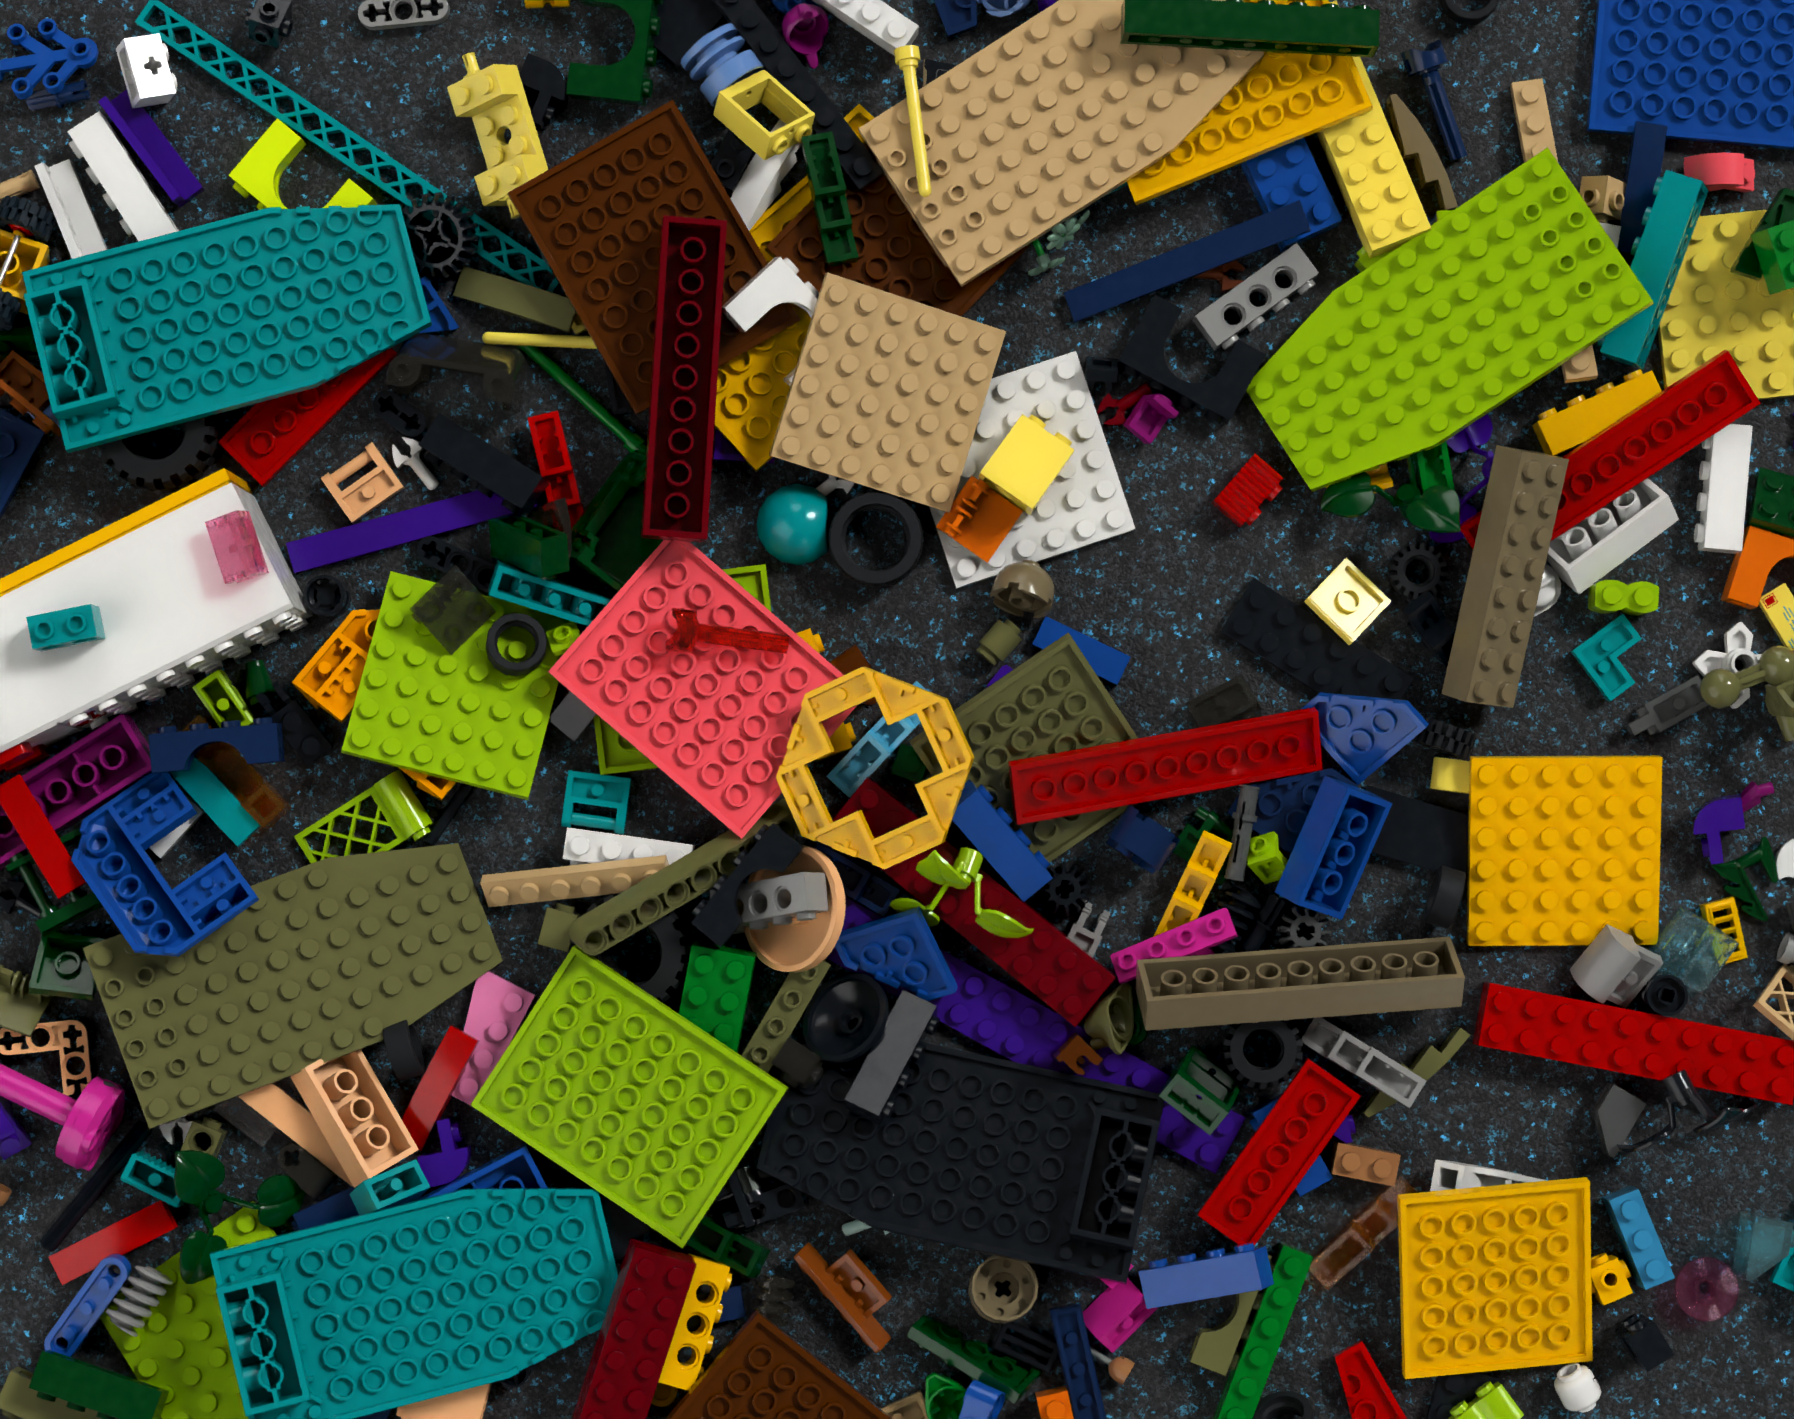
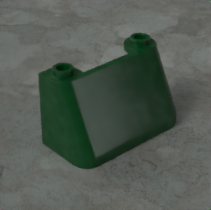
M636 452L629 453L620 461L567 534L569 560L616 594L663 541L641 538L646 455Z

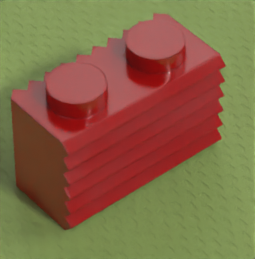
M1255 453L1214 499L1212 504L1238 527H1241L1245 522L1250 526L1262 513L1258 508L1265 499L1271 502L1283 489L1279 485L1283 477Z

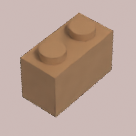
M1333 1140L1328 1170L1334 1175L1395 1187L1401 1155L1396 1152Z

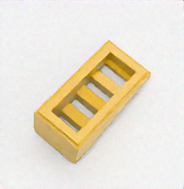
M1726 897L1700 904L1699 907L1716 966L1748 958L1734 897ZM1726 909L1727 915L1717 918L1713 917V912ZM1730 922L1731 927L1716 930V924ZM1733 933L1734 939L1719 943V936ZM1736 945L1738 951L1724 955L1721 954L1722 948Z

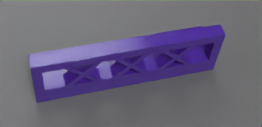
M127 89L112 101L106 96L98 101L171 200L179 208L205 190L144 107L132 108Z

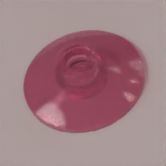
M1700 1257L1683 1266L1676 1277L1674 1290L1679 1306L1687 1315L1700 1321H1715L1726 1316L1733 1309L1738 1299L1739 1285L1735 1273L1726 1263L1711 1257ZM1707 1282L1709 1284L1708 1292L1700 1293V1284Z

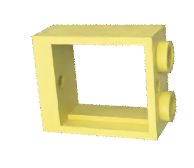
M765 69L719 91L713 114L764 161L776 154H782L787 148L797 143H802L801 137L811 135L815 118L814 112ZM762 103L786 125L770 133L745 110Z

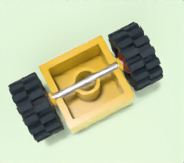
M5 196L0 202V331L2 332L12 329L19 312L28 315L24 298L27 290L22 272L49 264V246L46 243L56 223V218L53 217V214L46 212L47 208L44 206L39 207L37 206L38 203L34 201L31 203L28 202V199L23 197L19 199L17 196H12V198Z

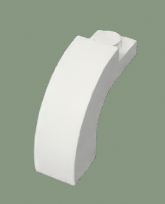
M1435 1160L1430 1191L1547 1180L1478 1165Z

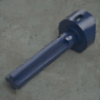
M1439 39L1428 44L1424 51L1412 48L1402 52L1401 57L1408 77L1416 74L1417 77L1422 76V82L1450 161L1467 156L1440 73L1437 71L1441 68V65L1448 62L1441 40Z

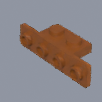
M12 350L0 363V397L4 393L12 398L9 404L22 415H25L27 412L35 417L32 422L44 433L47 434L51 430L60 436L61 430L59 426L43 413L50 405L43 373Z
M806 1243L794 1255V1259L798 1262L800 1269L810 1276L819 1287L822 1295L835 1305L842 1318L850 1323L859 1333L864 1344L871 1347L875 1353L881 1351L891 1337L872 1314L892 1298L890 1293L851 1248L829 1265L811 1243Z

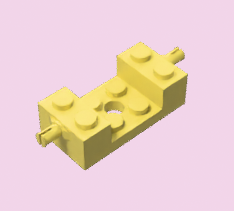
M467 53L462 56L467 74L462 80L448 86L447 89L456 117H472L487 165V171L474 176L483 206H508L511 219L519 218L520 215L511 202L508 192L549 170L517 65L492 64L479 70L475 53ZM507 128H509L511 132V138L508 144L506 143L504 138V133Z

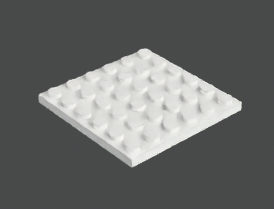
M1076 351L991 379L955 498L971 475L979 479L981 470L1022 414L1026 417L1032 414L1046 424L1044 429L1052 435L1058 432L1072 442L1070 447L1074 449V453L1032 514L1029 515L1023 511L988 563L936 528L956 589L997 576L1005 566L1024 560L1040 562L1135 530ZM929 507L935 526H937L946 512Z

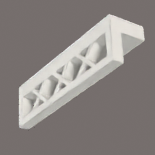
M67 159L50 167L43 162L35 165L71 258L74 259L108 250L73 162Z

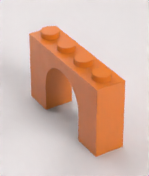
M1756 526L1744 528L1742 551L1734 555L1721 600L1750 610L1757 608L1772 567L1782 559H1794V537L1788 535L1781 536Z

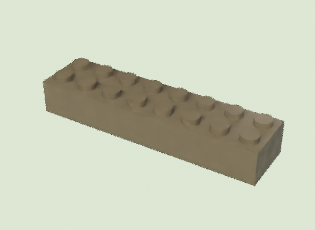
M1496 445L1441 694L1469 703L1514 707L1569 459Z

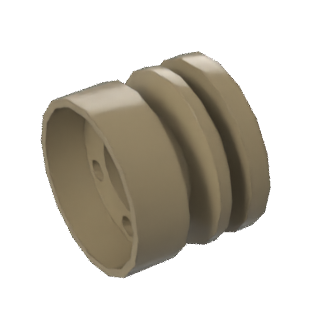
M994 1255L982 1262L974 1270L969 1280L968 1295L972 1307L980 1317L991 1323L1006 1324L1018 1320L1032 1308L1037 1299L1038 1281L1035 1271L1027 1262ZM1004 1282L1007 1283L1006 1291L1009 1293V1296L1002 1295L997 1297L995 1294L997 1292V1288L994 1286L995 1283L999 1285Z

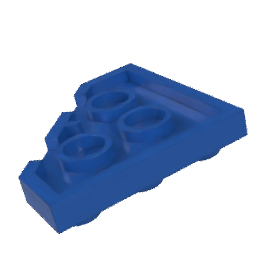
M1320 692L1301 708L1315 707L1318 710L1321 745L1357 785L1363 782L1429 725L1408 700Z
M919 907L843 930L835 945L844 966L855 971L859 968L875 975L874 979L897 989L899 986L915 992L917 997L926 1001L956 993L958 988Z

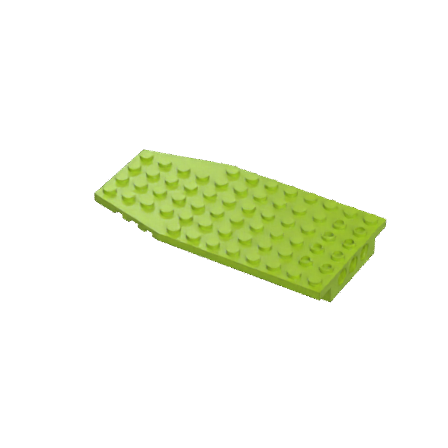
M1547 147L1432 224L1430 231L1411 238L1332 291L1256 373L1246 391L1313 492L1347 480L1356 474L1380 468L1379 466L1395 460L1399 461L1417 452L1427 451L1439 446L1652 306L1654 302Z

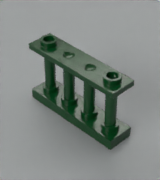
M80 828L60 837L65 848L76 842L79 844L82 835ZM27 850L11 857V863L6 865L11 876L18 872L21 873L42 913L39 915L41 919L36 921V924L43 936L102 907V904L93 892L87 894L80 887L69 893L71 898L68 901L70 904L61 909H58L57 906L53 907L31 866L36 862Z

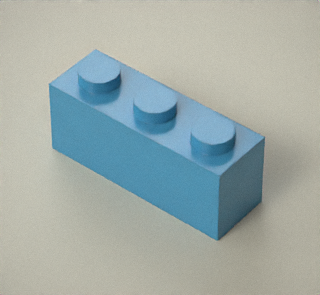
M1628 1186L1602 1197L1637 1285L1647 1290L1674 1279L1675 1276L1639 1189L1634 1186Z

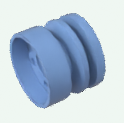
M732 23L725 24L704 35L685 53L680 62L685 70H691L689 76L692 80L696 81L707 76L700 86V91L713 107L716 105L719 91L765 68L751 49L737 54L743 47L745 40L742 36H736L738 30Z

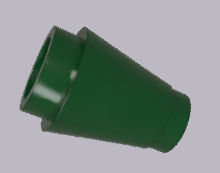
M254 660L246 663V701L250 702V707L253 709L263 708L256 698L257 694L263 692L274 705L277 694L273 690V683L264 661Z

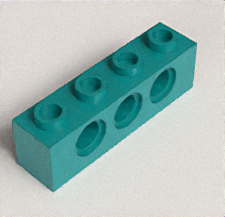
M497 560L488 587L490 596L585 626H589L613 598V596L556 578L542 580L535 574L523 572L521 568Z

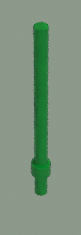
M518 346L625 443L624 447L630 453L636 452L646 455V441L637 433L633 434L537 346Z

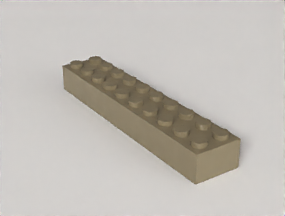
M1451 937L1141 959L1137 960L1135 990L1145 1030L1148 1031L1462 1007L1465 976Z

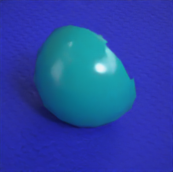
M801 484L782 486L770 494L759 509L756 524L759 540L766 551L779 561L793 565L811 563L826 554L828 551V498L814 487Z

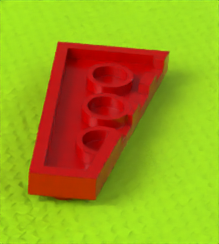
M1362 1340L1333 1355L1351 1419H1407Z

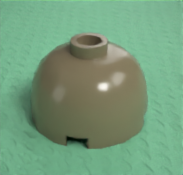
M1024 560L1005 566L998 573L992 585L990 598L994 596L993 603L1010 614L1023 617V611L1034 613L1033 618L1045 617L1051 612L1054 602L1055 590L1053 580L1035 561Z

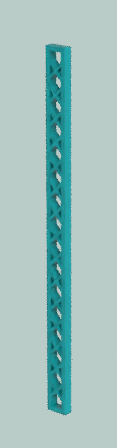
M149 0L135 20L138 26L150 34L160 33L161 40L166 45L276 119L281 120L286 126L405 206L412 207L411 200L407 198L405 187L420 185L423 189V194L430 192L435 195V193L441 192L444 200L448 196L159 0ZM158 8L165 13L167 25L153 27L147 21L155 9ZM189 29L192 42L176 43L174 31ZM214 46L218 59L203 61L200 48ZM241 64L244 77L228 78L226 65ZM215 67H220V72ZM266 81L269 94L262 96L253 95L251 83ZM291 98L294 102L295 112L280 113L277 100ZM271 101L272 107L265 102ZM318 116L321 129L305 130L302 117ZM292 119H297L298 124L293 122ZM326 122H327L329 125H331L332 127H328V128H327ZM343 133L347 146L333 149L330 146L328 135ZM322 136V137H323V141L320 140V139L317 138V137ZM352 140L358 144L352 145ZM368 150L371 152L373 164L357 165L354 152ZM348 153L349 159L342 154ZM377 157L383 160L384 162H378ZM395 168L398 181L391 183L382 182L380 169ZM369 171H374L375 176L369 173ZM403 174L410 179L404 180ZM400 188L401 194L394 189ZM466 207L462 210L463 213L470 211ZM428 210L422 215L430 223L435 218L432 210ZM474 213L469 218L478 224L474 235L480 237L479 241H477L478 246L471 242V245L477 248L476 254L516 281L536 288L539 287L536 286L535 273L547 271L555 276L543 259ZM451 220V230L458 236L457 228ZM480 226L487 231L481 232ZM497 237L500 239L502 251L486 252L483 239ZM506 244L512 247L513 249L507 250ZM524 255L527 268L515 271L511 269L508 256ZM503 257L504 263L499 261L497 258ZM532 261H533L535 264H537L538 266L533 267V266H532ZM529 275L530 281L523 276ZM556 277L546 291L555 293L559 288L560 284Z

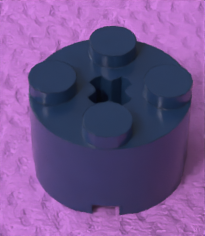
M1128 805L1107 835L1109 838L1106 844L1128 858L1133 854V857L1130 859L1131 861L1155 875L1157 871H1161L1181 839L1148 816H1143L1139 813V810Z

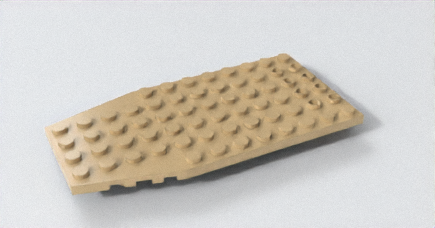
M1059 0L918 90L931 183V194L928 197L921 196L918 190L907 98L864 124L858 130L875 155L887 180L945 267L948 266L960 286L963 287L1046 234L1056 225L1063 223L1174 152L1183 143V140L1202 123V120L1212 109L1221 103L1231 89L1237 86L1264 57V52L1120 44L1121 7L1124 0Z

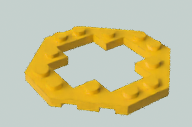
M865 666L805 693L798 720L794 724L786 747L787 751L783 763L780 765L776 775L778 785L802 837L818 841L852 857L861 858L882 869H887L944 843L975 758L948 698ZM874 697L888 726L917 713L943 772L915 784L928 814L875 839L862 810L856 811L835 822L832 821L807 765L835 751L822 721Z

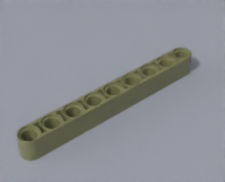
M785 798L771 805L742 839L731 830H728L577 918L569 927V938L586 954L598 955L708 891L723 874L729 877L736 869V866L732 863L744 849L750 852L757 843L753 840V837L764 824L770 827L775 823L792 838H798L801 836V833Z

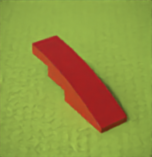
M556 410L528 417L527 419L540 474L549 484L545 491L555 530L568 534L584 512L559 411Z
M453 1025L446 1032L402 1117L403 1123L420 1151L423 1150L437 1125L436 1121L441 1118L450 1102L451 1095L480 1041Z
M160 1200L48 1258L61 1284L64 1285L94 1270L107 1256L111 1254L124 1255L177 1228L178 1225L167 1203Z

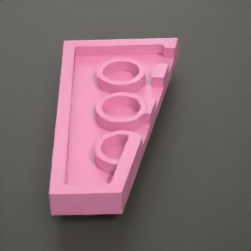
M488 971L475 981L464 1032L480 1041L451 1096L471 1105L515 1037L536 997L535 994L491 971Z

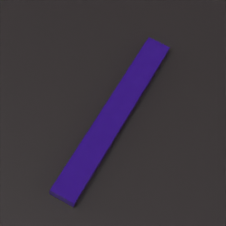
M473 491L288 542L286 545L294 574H299L415 542L428 536H437L489 521V519L513 513L501 505L503 500L498 496L493 495L490 499L479 491Z

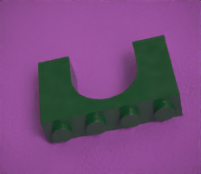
M579 0L585 6L614 8L627 12L634 23L635 40L627 56L615 64L602 66L570 62L566 94L573 99L646 106V100L651 98L653 91V81L649 79L650 68L655 67L657 50L653 48L654 36H658L660 32L661 20L660 17H657L658 4L662 5L663 0Z

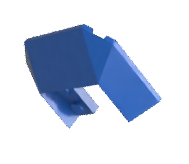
M168 772L149 773L84 818L80 827L82 835L78 849H74L71 861L135 953L179 957L260 899L226 852L172 889L145 850L198 814Z

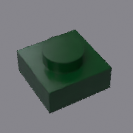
M901 744L891 774L920 783L926 766L913 747Z

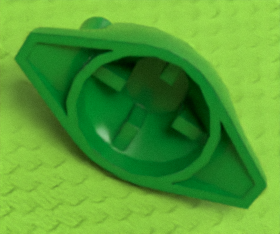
M935 1372L928 1375L925 1379V1409L928 1418L958 1419L967 1390L956 1381Z

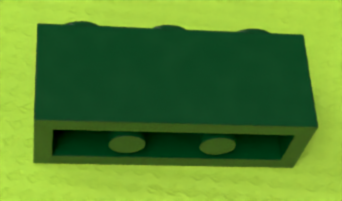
M514 513L489 519L491 556L519 567L523 572L535 574L542 580L554 579L557 577V574L570 571L567 534Z

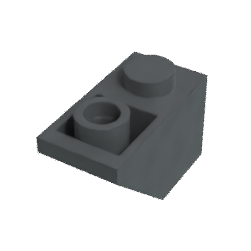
M1609 1082L1594 1104L1592 1113L1602 1153L1615 1158L1616 1154L1621 1155L1624 1152L1619 1150L1617 1144L1628 1145L1630 1139L1627 1136L1633 1126L1637 1128L1646 1115V1111L1643 1110L1646 1103Z

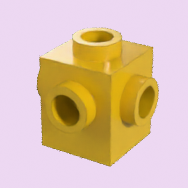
M1601 1253L1591 1258L1592 1294L1594 1293L1598 1303L1605 1306L1633 1293L1627 1280L1631 1277V1274L1623 1259L1619 1261L1612 1254L1607 1256V1253Z

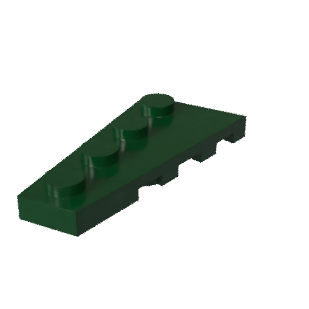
M925 1315L911 1326L907 1337L915 1341L920 1348L933 1352L942 1358L943 1362L947 1365L956 1367L969 1375L970 1379L980 1381L1004 1392L1005 1400L1014 1404L1038 1380L1042 1372L1031 1366L1030 1370H1027L1016 1364L1017 1359L1006 1354L1002 1358L989 1352L987 1349L988 1345L979 1340L965 1341L961 1339V1332Z

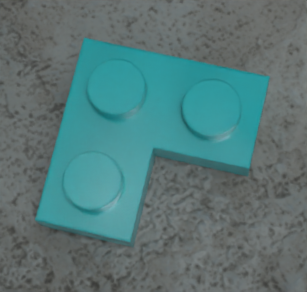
M1620 614L1570 652L1605 699L1610 702L1636 683L1617 657L1642 638L1625 615Z

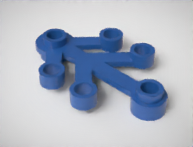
M46 18L38 24V31L41 37L45 40H53L65 48L53 51L29 36L23 25L13 24L7 29L9 40L13 45H21L33 54L0 60V81L5 76V72L33 68L25 78L20 77L13 81L11 87L15 96L19 99L29 98L33 93L34 87L42 78L47 92L57 94L63 90L64 83L77 68L86 69L96 63L99 54L96 43L89 38L75 40L59 30L53 19ZM53 27L51 31L44 32L46 28ZM18 32H22V34H21L20 36H18V37H13L14 34H16V33H18ZM64 63L57 73H48L55 64ZM58 81L55 85L49 86L50 82ZM21 86H27L25 90L18 91Z

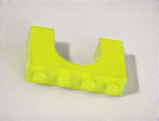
M277 118L229 174L235 182L232 188L245 199L249 195L259 202L256 205L258 210L269 207L288 209L280 199V177L306 143ZM349 178L322 208H329V206L349 208L358 207L359 205H377V203Z

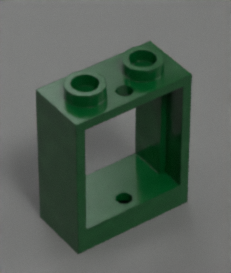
M1192 1045L1174 1067L1159 1097L1207 1134L1211 1135L1229 1113L1243 1083ZM1214 1068L1216 1073H1211L1209 1069Z

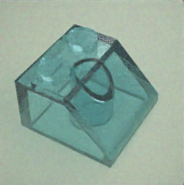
M1741 1211L1731 1274L1746 1281H1754L1787 1257L1790 1248L1794 1247V1223L1775 1216Z

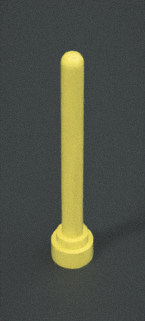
M906 45L894 50L895 63L899 65L900 70H903L918 190L921 196L928 197L931 194V183L916 77V68H918V62L921 60L920 51L916 45Z
M485 332L482 336L485 344L597 349L590 336Z

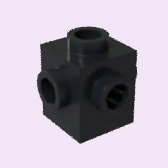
M257 0L254 7L250 6L245 17V24L249 25V39L263 45L279 48L283 38H288L292 31V1Z

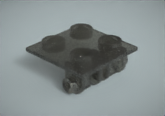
M456 565L410 608L413 612L411 615L413 619L419 624L423 623L450 655L496 612Z

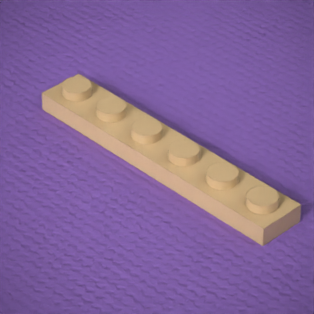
M662 855L482 875L480 883L488 907L622 893L665 868L669 863L667 856Z

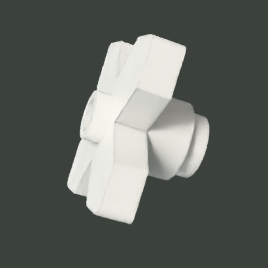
M1738 622L1724 633L1725 653L1705 650L1692 664L1703 677L1713 669L1719 668L1735 673L1738 672L1735 668V660L1740 663V671L1758 664L1762 654H1754L1751 651L1753 634L1742 622ZM1750 689L1741 690L1737 701L1730 707L1736 709L1750 698Z

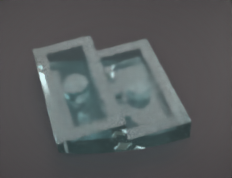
M1680 906L1658 937L1656 944L1649 951L1661 956L1663 961L1661 969L1681 979L1686 986L1703 994L1736 949L1738 942L1708 921Z

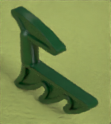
M1761 837L1760 844L1755 850L1732 861L1712 865L1710 863V866L1720 876L1739 884L1738 887L1724 885L1723 889L1729 894L1751 903V906L1741 905L1740 909L1759 920L1768 921V917L1744 871L1745 868L1761 861L1772 883L1777 882V868L1771 846L1766 837Z

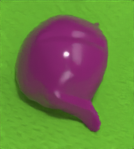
M801 3L785 14L782 21L783 37L793 52L805 56L810 68H817V51L823 46L824 37L829 27V20L822 7L815 4Z

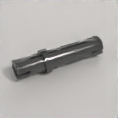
M1240 784L1237 809L1232 814V818L1235 819L1231 843L1233 844L1228 855L1224 875L1226 879L1244 881L1245 879L1244 874L1253 823L1257 822L1258 816H1255L1260 791L1259 787Z

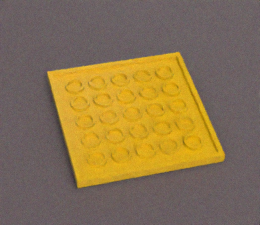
M1660 755L1470 756L1467 945H1590L1606 924L1633 936L1634 942L1637 945H1658L1663 757Z
M1587 1177L1397 1194L1402 1374L1405 1379L1593 1361L1590 1181Z

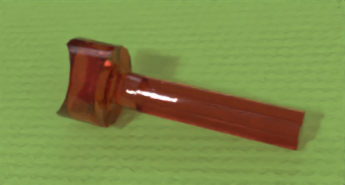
M671 608L672 616L676 619L677 626L670 639L666 641L665 646L668 651L691 653L693 645L698 641L700 643L787 654L789 635L699 624L697 611Z

